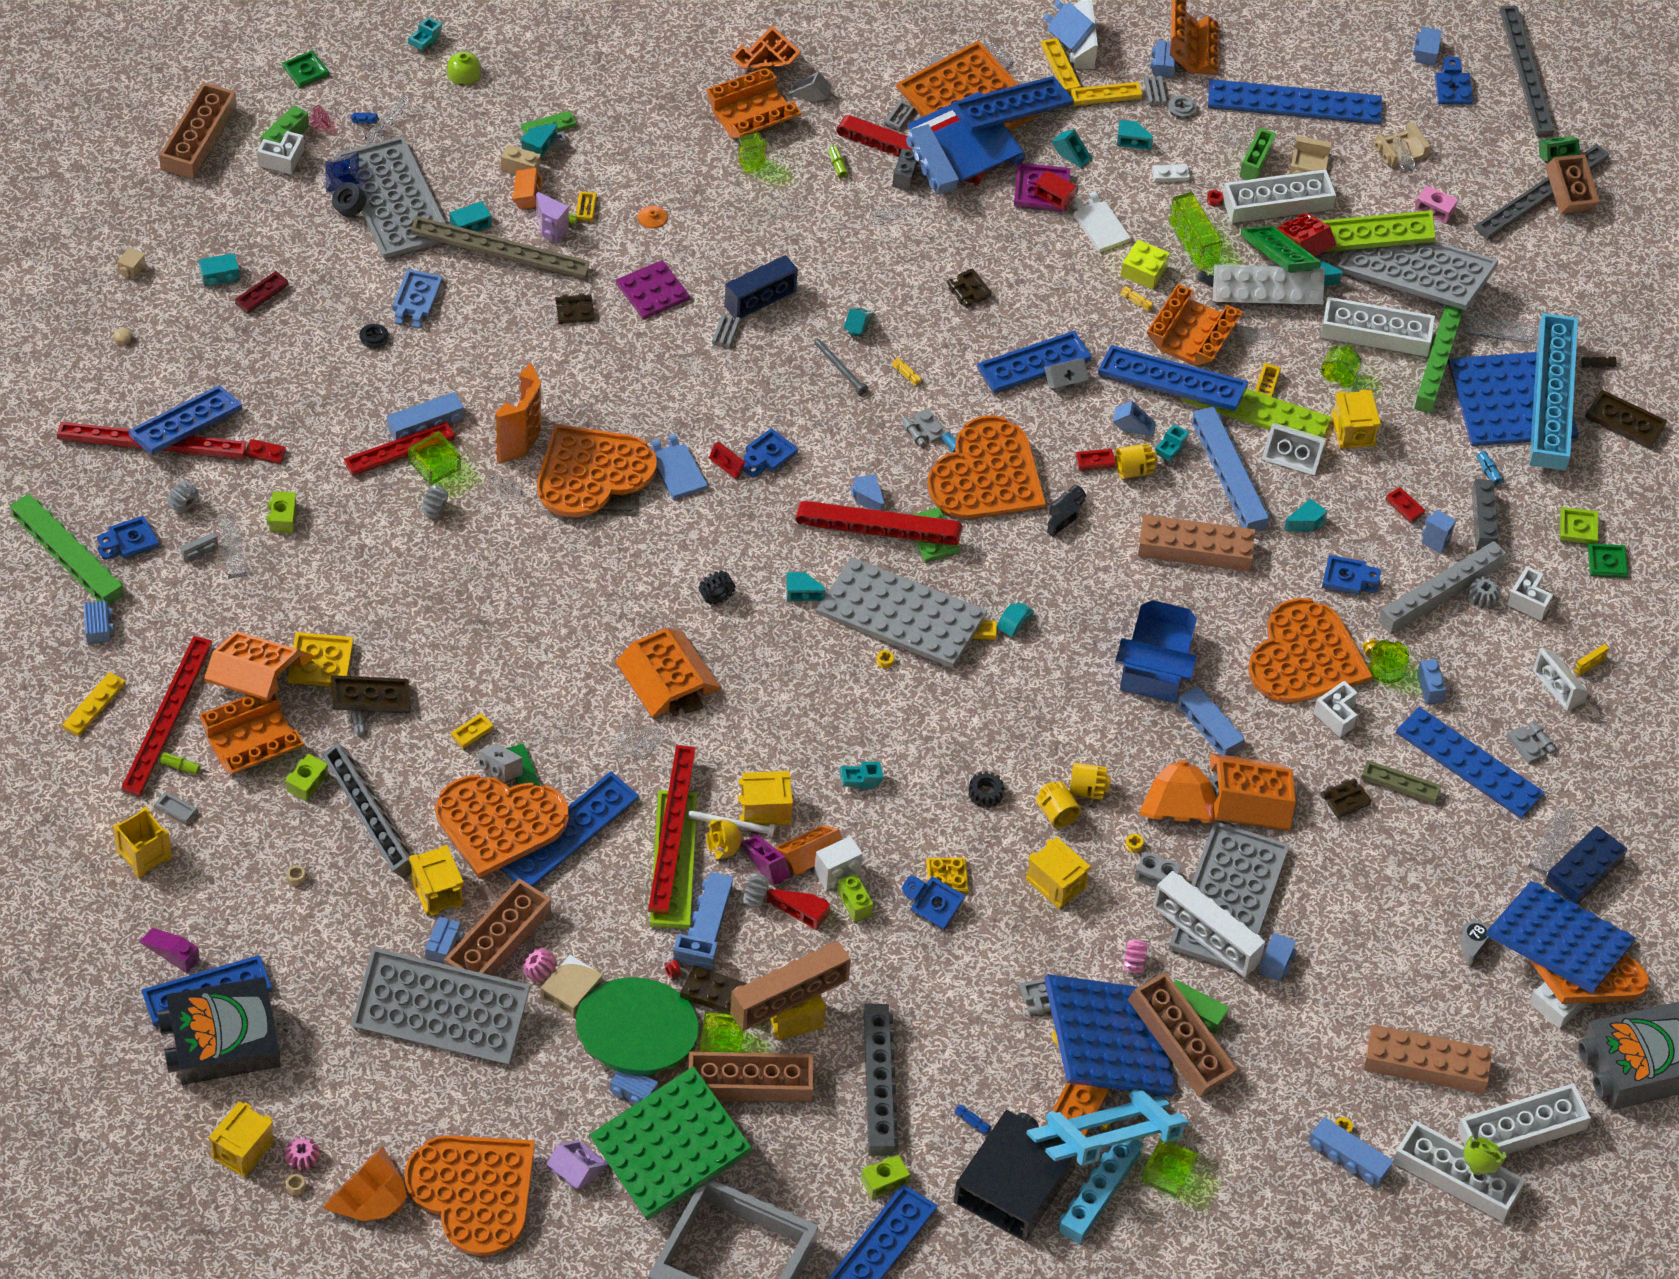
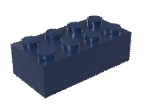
M784 255L768 264L761 265L751 272L745 273L743 276L730 280L725 284L724 307L734 319L736 317L741 319L795 293L797 290L798 268Z
M1596 825L1548 871L1545 884L1564 899L1578 905L1624 861L1628 848Z

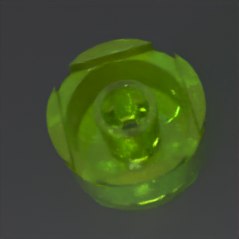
M1349 344L1333 346L1328 349L1320 372L1324 379L1329 382L1334 380L1340 382V386H1349L1354 382L1363 360Z
M1389 639L1377 642L1373 647L1368 669L1376 680L1385 685L1399 682L1404 678L1407 671L1409 650L1399 641L1390 642Z

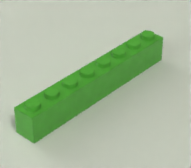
M1445 305L1414 407L1416 410L1431 414L1433 412L1464 311L1463 309Z
M28 493L10 505L12 517L98 602L107 601V606L123 597L122 582L118 578L115 579L107 567H103L97 557L92 556L85 545L80 544L71 532L68 533L60 521H56L48 509L45 510L37 498L34 499Z

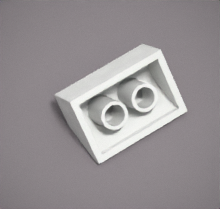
M1273 423L1262 460L1315 476L1327 438Z
M1540 648L1533 668V672L1566 711L1585 703L1588 695L1586 686L1581 684L1574 672L1565 665L1563 659L1558 657L1554 651Z

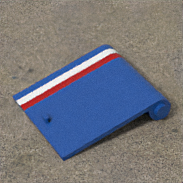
M977 92L966 98L982 95L983 93ZM951 104L907 124L909 129L929 124L959 179L958 183L1008 160L1012 165H1018L1025 160V152L1004 123L970 132L950 108Z

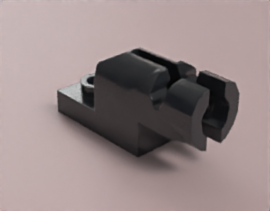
M1075 484L1068 489L1069 493L1064 492L1051 503L1049 514L1052 518L1048 522L1047 533L1051 537L1055 536L1079 517V506L1085 501L1084 498L1087 497L1085 491L1079 485Z

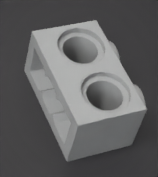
M1144 852L1136 869L1134 880L1157 888V885L1167 876L1166 874H1169L1171 871L1180 875L1182 865L1163 859L1156 854Z

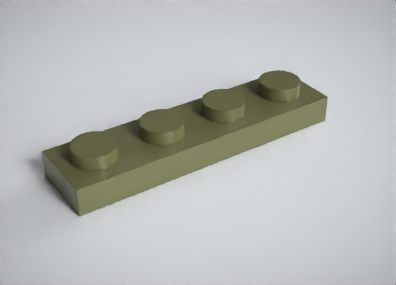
M1367 760L1361 775L1362 780L1434 805L1442 786Z

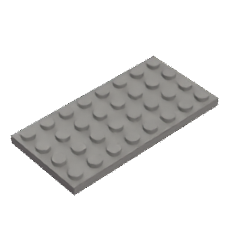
M404 136L336 154V160L347 183L356 184L366 195V204L361 213L383 259L443 243L411 234V228L416 216L445 223Z
M1440 242L1348 250L1337 265V268L1350 276L1467 310L1497 268L1498 260Z
M851 557L816 609V614L954 668L987 616V610Z
M1214 822L1191 885L1197 887L1202 894L1213 899L1219 907L1227 910L1232 917L1244 923L1249 930L1259 935L1290 844L1223 823ZM1176 925L1169 944V950L1234 970Z
M372 947L351 1026L510 1065L531 986Z

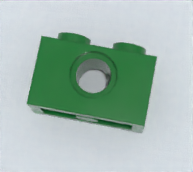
M1572 135L1538 141L1539 157L1547 162L1555 157L1580 155L1579 139Z

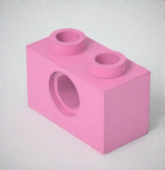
M1426 185L1417 198L1415 210H1433V218L1447 223L1456 210L1458 199Z

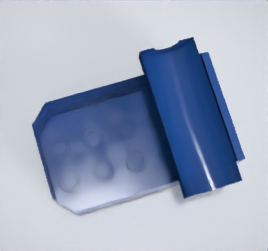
M1155 600L1141 605L1132 640L1121 638L1115 663L1124 665L1120 690L1176 703L1182 679L1191 681L1197 657L1196 655L1189 654L1197 621L1196 616L1190 609Z

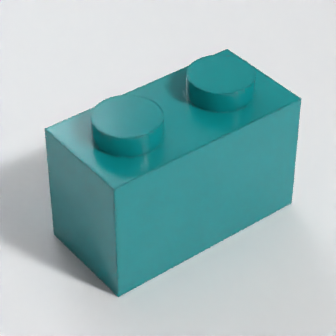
M482 201L449 212L450 225L476 232L492 227L491 214Z
M235 253L198 259L204 286H215L221 283H232L240 280Z

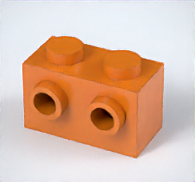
M537 168L516 171V178L513 181L514 192L512 193V200L519 209L536 207V194L538 192L541 193L543 180Z

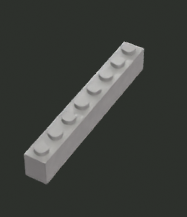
M1495 541L1491 542L1382 608L1378 622L1390 634L1394 633L1468 588L1475 578L1480 580L1482 576L1486 577L1502 567L1506 552Z

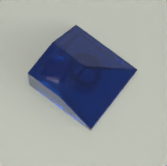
M358 152L325 161L326 192L335 191L340 185L348 182L356 185L360 184Z

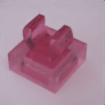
M319 104L313 107L314 113L309 116L313 121L310 125L313 128H318L320 125L324 129L331 127L329 114Z

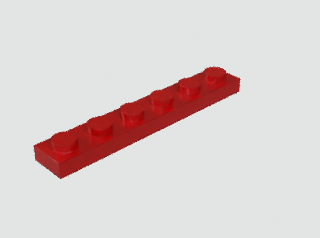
M445 422L344 458V464L351 476L455 440V435L448 423Z

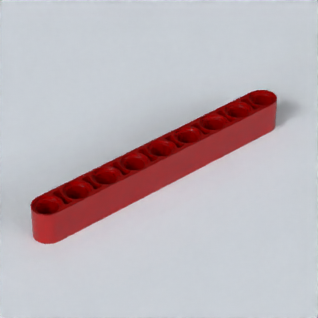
M845 115L836 129L837 134L841 137L843 135L845 136L844 138L855 142L859 141L861 144L872 148L876 147L877 150L888 154L892 153L897 157L900 156L902 148L912 150L906 142L908 136L851 115ZM986 171L965 181L978 185Z
M801 501L795 517V521L798 524L804 523L806 526L945 545H958L963 525L955 520L812 501Z

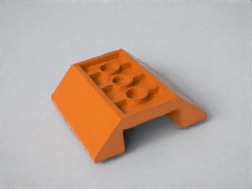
M1171 0L1169 55L1190 73L1218 75L1219 23L1209 15L1197 21L1195 17H1192L1187 12V0Z
M769 67L706 89L714 115L731 138H740L802 115L794 101L787 103L777 90L776 77Z
M1177 284L1147 330V335L1161 352L1191 365L1197 366L1212 362L1242 316L1243 311L1226 305L1224 310L1219 312L1194 301V290Z
M530 363L525 370L522 369L519 375V380H521L519 388L521 397L517 407L504 402L501 409L498 408L495 414V431H497L495 454L497 455L498 463L525 457L541 431V382L533 365Z
M665 628L636 640L615 661L652 719L669 712L671 701L699 690L704 697L720 690L719 684L684 632Z
M235 631L213 651L204 679L206 682L268 701L279 690L277 676L289 665L303 668L313 659V655Z
M276 693L268 701L247 695L199 714L209 744L225 772L231 775L304 746V742L297 730L291 729L281 712L280 701Z
M1210 753L1211 771L1217 772L1219 796L1214 802L1215 820L1286 831L1290 830L1296 803L1293 771L1291 768L1284 764Z

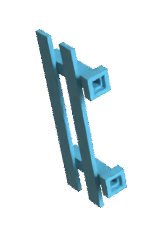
M1135 1089L1129 1095L1131 1103L1067 1120L1060 1112L1051 1111L1046 1116L1047 1125L1027 1130L1026 1134L1035 1143L1060 1137L1066 1143L1046 1148L1045 1152L1054 1161L1078 1155L1077 1162L1083 1166L1098 1162L1101 1149L1161 1132V1139L1165 1143L1182 1139L1184 1126L1189 1125V1121L1181 1113L1169 1115L1164 1108H1168L1170 1103L1161 1095L1150 1097L1143 1090ZM1142 1114L1150 1120L1087 1138L1080 1132Z

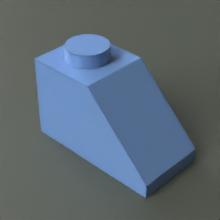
M1130 401L1115 408L1113 422L1122 431L1153 436L1155 421L1136 403Z
M876 475L854 478L853 486L850 487L852 497L856 498L857 503L868 509L884 511L885 503Z

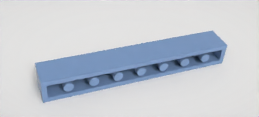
M1214 407L1193 411L1192 425L1242 527L1255 529V531L1266 529L1270 520L1267 510L1265 511L1260 496L1258 497L1255 485L1249 479L1248 470L1244 469L1241 456L1237 455L1235 451V444L1230 440L1228 430L1223 426L1220 414L1216 412Z

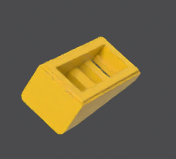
M1264 362L1255 392L1272 397L1281 367ZM1267 373V374H1270V375H1274L1275 378H1274V377H1271V376L1264 375V374ZM1263 378L1273 381V383L1264 381ZM1261 384L1271 386V389L1261 386ZM1259 389L1264 390V391H1268V392H1270V393H1269V394H1266V393L1260 392Z

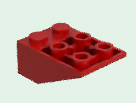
M1308 213L1300 214L1296 219L1286 221L1277 228L1314 257L1336 246L1331 227Z

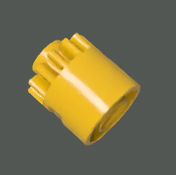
M1149 443L1116 448V467L1121 479L1153 475L1155 473L1154 469L1158 465L1156 451L1152 450V446Z
M1073 762L1069 789L1072 796L1103 800L1104 792L1109 793L1111 776L1106 775L1107 767Z
M1060 780L1057 783L1053 781L1045 784L1039 790L1040 794L1035 796L1036 803L1054 828H1061L1071 824L1081 813V807L1064 782Z

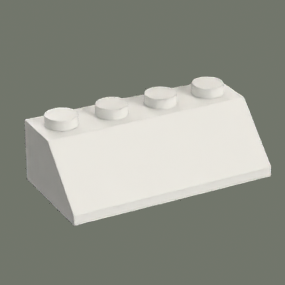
M1081 0L1074 5L1095 23L1092 0ZM1096 28L1076 52H1070V63H1073L1074 69L1095 68L1098 47Z

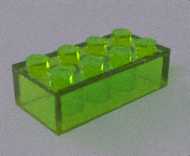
M1188 192L1174 196L1172 205H1170L1171 211L1168 222L1171 227H1174L1177 238L1183 242L1185 252L1190 254L1192 264L1196 265L1199 270L1218 265L1222 240L1194 193Z

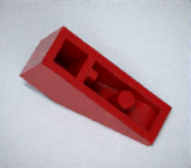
M770 888L767 891L768 903L814 930H817L830 914L831 904L826 899L819 898L814 894Z

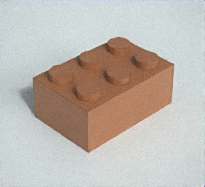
M1585 154L1555 157L1545 166L1560 214L1591 211L1600 202Z

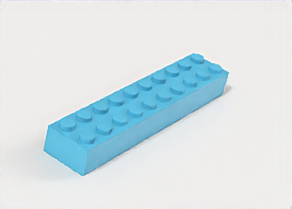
M1546 313L1541 315L1537 338L1530 466L1567 470L1571 452L1578 318Z

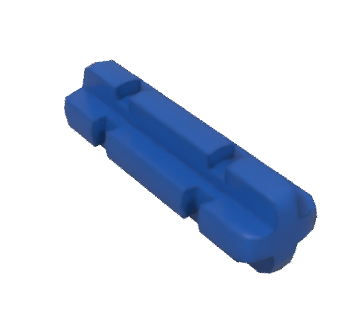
M354 112L350 116L353 123L376 124L380 120L376 113Z
M958 1105L954 1113L957 1116L963 1117L964 1121L975 1129L978 1128V1131L983 1135H987L991 1130V1125L983 1122L980 1117L972 1111H968L965 1106Z

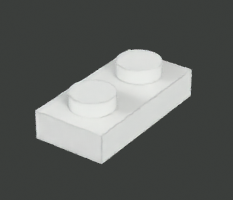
M1187 164L1152 165L1154 182L1189 181L1190 176Z

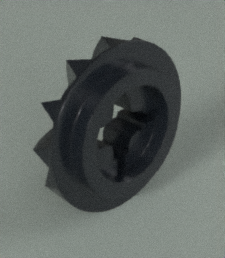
M368 324L360 330L359 339L362 344H366L367 348L370 346L374 348L377 346L383 347V344L388 342V330L380 324ZM373 332L376 334V339H372Z

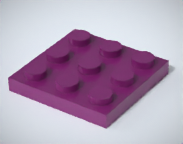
M1029 163L1018 164L1014 206L1066 212L1067 207L1065 210H1062L1035 196L1034 189L1036 181L1046 170L1070 181L1071 168Z
M663 260L616 279V285L642 319L690 300L688 292Z

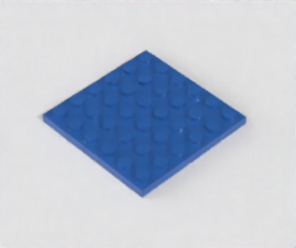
M1537 352L1448 359L1471 446L1531 442ZM1573 416L1571 439H1577L1579 433Z
M1533 881L1527 884L1486 933V936L1591 994L1596 991L1636 939L1629 932L1615 927L1611 922L1604 921L1593 912L1582 909L1576 903L1562 898L1558 893L1551 892L1541 884Z
M1048 974L1044 978L1067 1083L1125 1091L1137 1089L1143 1090L1148 1094L1173 1096L1176 1093L1167 1053L1128 1001V998L1138 986Z

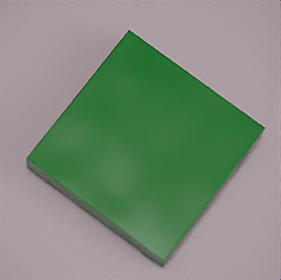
M313 50L282 63L283 69L298 88L330 76V72Z
M1588 543L1590 576L1628 577L1625 545Z

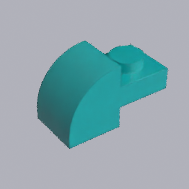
M427 17L418 24V30L408 37V44L420 50L427 46L432 47L441 34L442 23Z
M1173 424L1165 433L1164 439L1155 447L1157 455L1168 461L1174 456H1178L1184 448L1190 432Z
M1011 603L1000 617L997 629L1013 637L1022 629L1023 624L1033 616L1034 610L1024 603Z
M861 762L860 766H841L839 770L842 787H859V790L873 789L884 778L880 762Z

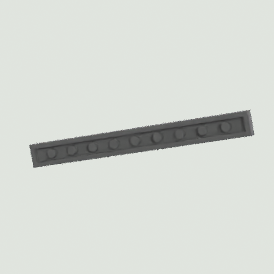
M1501 6V18L1536 136L1553 135V124L1518 6Z
M1598 144L1582 153L1586 155L1590 171L1609 158V153ZM1549 177L1476 224L1475 230L1488 240L1554 195Z

